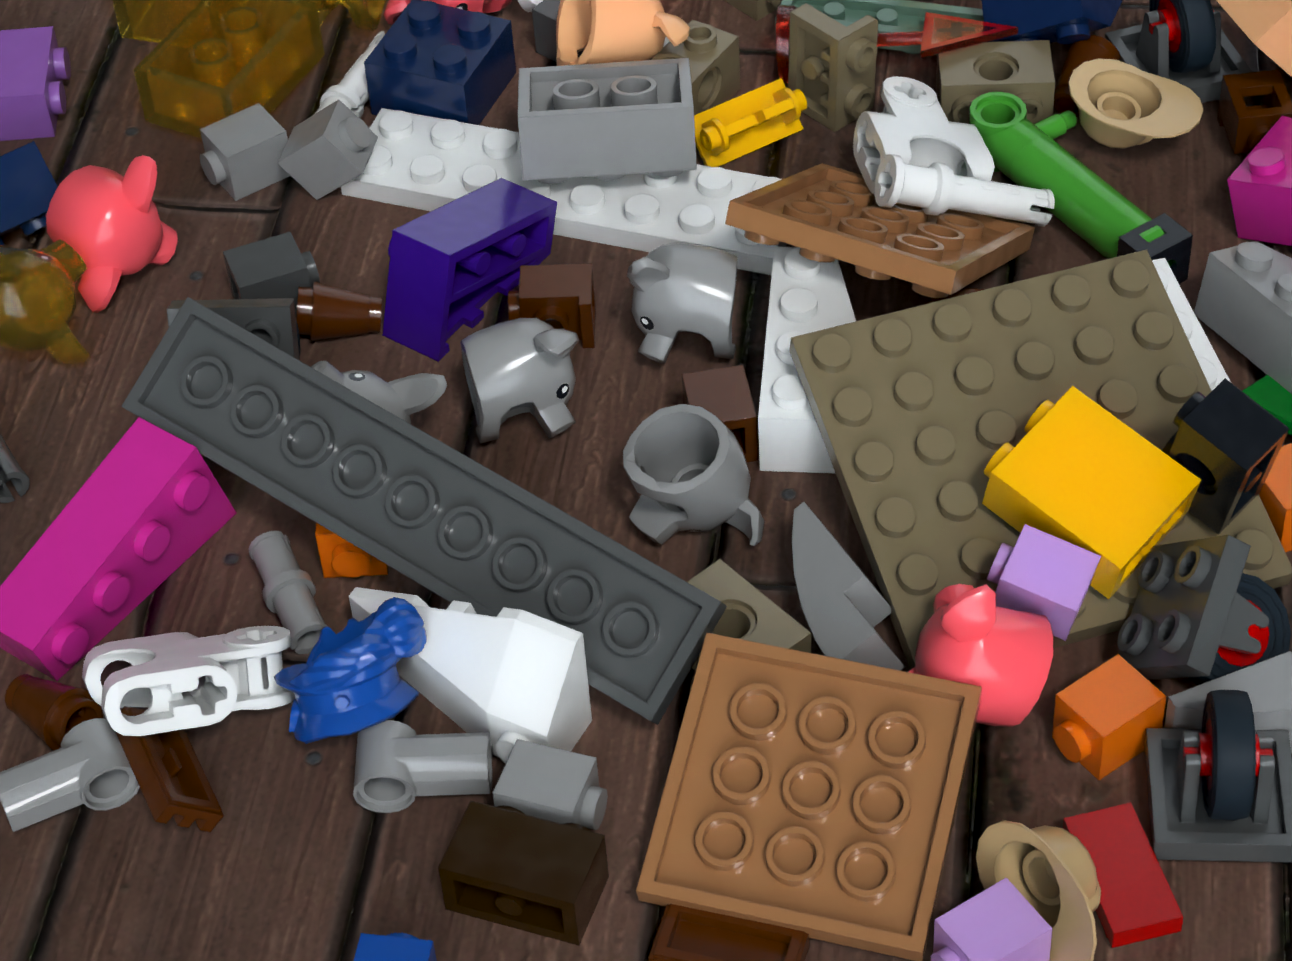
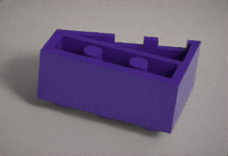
M500 178L393 229L388 247L390 262L382 336L439 362L450 351L449 344L446 341L463 324L474 328L484 318L483 310H480V308L495 293L499 292L507 296L509 290H513L519 285L520 266L539 265L551 254L557 201Z

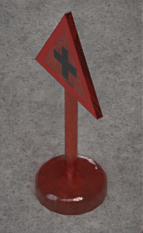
M779 5L776 14L777 65L779 78H782L784 83H788L790 12L798 8L795 5ZM926 12L923 31L878 33L877 47L921 45L920 52L921 58L1016 35L1018 34V27Z

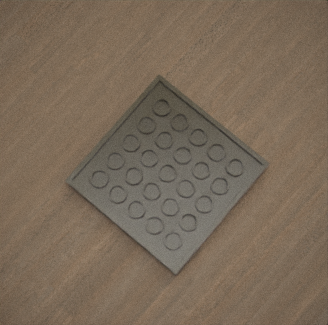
M1147 249L791 337L789 348L880 592L891 606L890 618L910 670L915 667L919 635L927 621L934 614L933 604L936 594L945 587L956 584L973 585L974 588L987 584L996 592L998 584L987 580L989 571L1001 544L1005 543L1014 547L1020 532L982 504L989 480L984 475V470L992 456L1003 444L1009 442L1015 447L1027 434L1024 429L1028 420L1044 401L1049 399L1055 404L1073 385L1162 451L1170 438L1179 430V427L1173 421L1182 406L1196 392L1202 393L1205 397L1211 392V388ZM1259 494L1219 535L1188 511L1158 544L1164 545L1230 535L1251 546L1243 569L1244 574L1259 577L1273 589L1289 585L1292 579L1291 563ZM1143 562L1110 599H1107L1090 586L1066 641L1053 636V648L1119 631L1126 619L1131 616L1140 588L1138 574Z

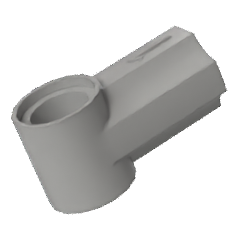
M105 718L83 721L74 726L64 736L61 748L0 772V801L13 832L82 804L93 810L106 811L117 808L130 801L140 788L117 734Z
M386 720L358 732L353 797L365 809L379 813L399 812L408 808L415 801V796L490 794L492 790L493 769L490 732L417 735L416 731L409 725L393 720Z

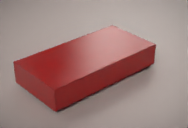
M1131 802L1063 818L1062 828L1080 840L1095 864L1097 879L1101 888L1100 903L1095 911L1111 948L1181 932L1183 914Z

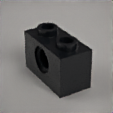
M1226 378L1206 397L1202 393L1196 392L1187 400L1173 421L1179 427V430L1170 438L1162 450L1201 479L1188 511L1218 535L1260 493L1290 429Z

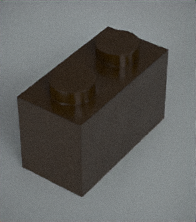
M471 800L438 866L446 910L578 946L582 941L609 878L605 835L592 832L588 828L576 823L560 824L525 815L522 811L510 806L494 807Z

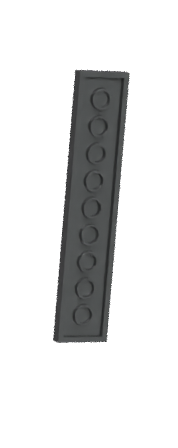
M187 297L121 406L136 416L197 447L200 454L449 602L453 600L469 602L472 604L476 614L497 617L503 607L520 609L582 632L588 684L657 725L700 654L706 632H713L727 608L725 604L189 297Z

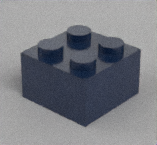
M411 0L364 61L372 114L378 115L381 108L480 125L516 74L511 20L486 15L481 12L445 6L432 1Z

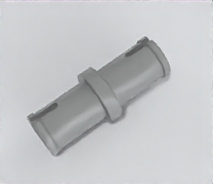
M281 531L265 532L257 536L248 548L249 555L254 560L265 585L262 590L263 599L267 608L278 615L282 626L290 630L291 650L295 649V652L298 654H309L319 640L321 629L327 626L313 598L316 593L315 584L308 572L300 569L287 535L284 536Z

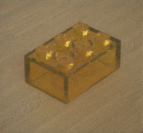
M201 0L134 68L146 122L202 139L201 128L257 103H260L271 114L325 55L317 5L315 2L308 0Z

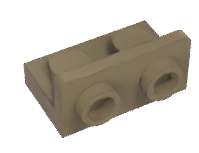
M807 3L790 12L788 88L792 91L800 89L804 93L807 100V109L801 112L833 132L858 119L862 112L873 109L876 56L878 51L877 19L866 15L846 27Z

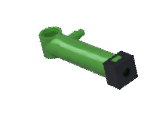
M988 92L972 101L969 109V124H974L982 136L993 158L994 172L1001 171L1018 186L1050 189L1054 194V209L1044 208L1106 259L1147 249L1152 260L1160 258L1167 260L1179 284L1188 280L1193 235L1166 213L1154 219L1149 217L1054 141V139L1064 135L1067 130L1076 126L1077 117L1074 112L1066 110L1033 124L1027 119L1026 104L1021 98L1011 93Z

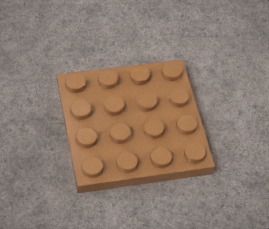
M823 163L730 200L725 221L726 225L745 230L744 237L750 241L765 245H777L780 242L799 247V254L807 259L818 262H834L835 259L856 265L855 272L861 276L876 280H889L892 276L911 282L913 291L933 298H946L948 294L952 295L1030 250L1035 227L1009 219L951 209L938 216L925 214L921 207L896 203L892 208L880 207L876 203L874 194L868 189L862 175Z
M706 632L636 889L638 900L665 907L667 904H675L805 931V933H809V938L913 961H923L981 702L982 687Z

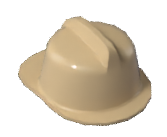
M1098 58L1083 62L1073 70L1068 83L1070 96L1079 108L1082 128L1090 138L1110 148L1125 149L1150 142L1153 138H1173L1188 133L1200 123L1203 114L1200 98L1189 87L1142 71L1133 65L1115 59Z
M1007 820L988 826L978 840L976 853L979 878L984 889L1007 878L1052 927L1049 961H1093L1097 945L1093 912L1099 906L1101 888L1097 879L1095 864L1086 847L1076 836L1063 828L1044 825L1029 829L1022 823Z

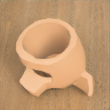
M560 0L556 24L557 66L651 60L663 49L666 37L674 47L687 40L690 27L680 17L665 13L660 0ZM583 51L582 54L578 57L577 53Z

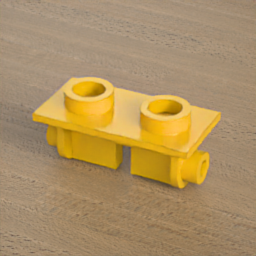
M782 78L694 115L695 143L704 165L719 167L803 130L804 128L799 118L801 111L807 109V100L804 93L800 89L792 91L790 88L785 87Z

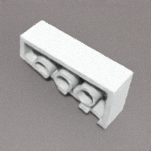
M774 247L758 413L760 471L835 473L789 348L791 337L855 322V315L838 259H835L834 262H818L801 256L799 254V247Z

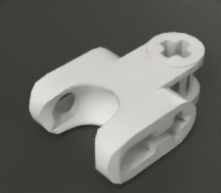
M898 76L886 78L880 90L881 98L885 104L883 112L864 111L857 120L853 138V153L865 183L872 194H874V184L879 164L887 154L900 155L904 163L929 167L933 162H940L950 167L955 175L989 181L992 179L995 168L993 158L977 127L974 124L948 121L937 99L936 92L923 82Z
M278 626L246 627L227 634L200 638L188 632H172L111 641L93 647L87 653L83 664L82 678L86 689L93 700L102 707L105 718L113 730L123 736H145L208 726L222 721L231 711L271 709L291 703L295 699L294 692L277 685L274 676L283 669L282 651L291 646L290 630ZM123 660L132 664L130 667L112 672L105 680L104 685L101 684V673L109 663ZM124 706L148 708L137 716H127L121 713L120 710Z

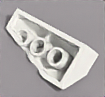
M355 587L350 593L349 601L352 617L357 621L369 617L378 610V607L385 600L393 597L405 599L416 608L424 621L423 627L426 630L427 642L422 652L412 657L402 658L396 663L398 674L466 733L490 732L492 755L499 757L504 763L507 762L517 739L572 751L592 722L582 632L520 609L503 607L497 617L476 614L472 604L469 602L453 600L445 610L429 607L417 595Z

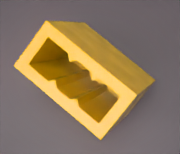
M1072 385L1055 404L1047 399L1036 409L1025 426L1024 431L1027 434L1015 447L1006 442L992 456L984 470V475L989 480L982 504L1020 533L1024 525L1027 524L1101 555L1090 586L1107 599H1110L1152 552L1153 546H1157L1188 512L1201 479Z

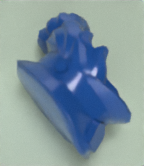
M393 597L385 600L376 612L364 620L349 619L347 626L337 634L330 627H323L319 640L311 650L307 663L284 668L274 676L277 685L294 692L296 699L293 700L291 707L289 732L294 733L296 740L308 744L328 737L352 735L395 717L419 696L417 690L399 677L396 663L402 658L412 657L422 652L427 642L426 630L423 627L424 621L412 604L405 599Z

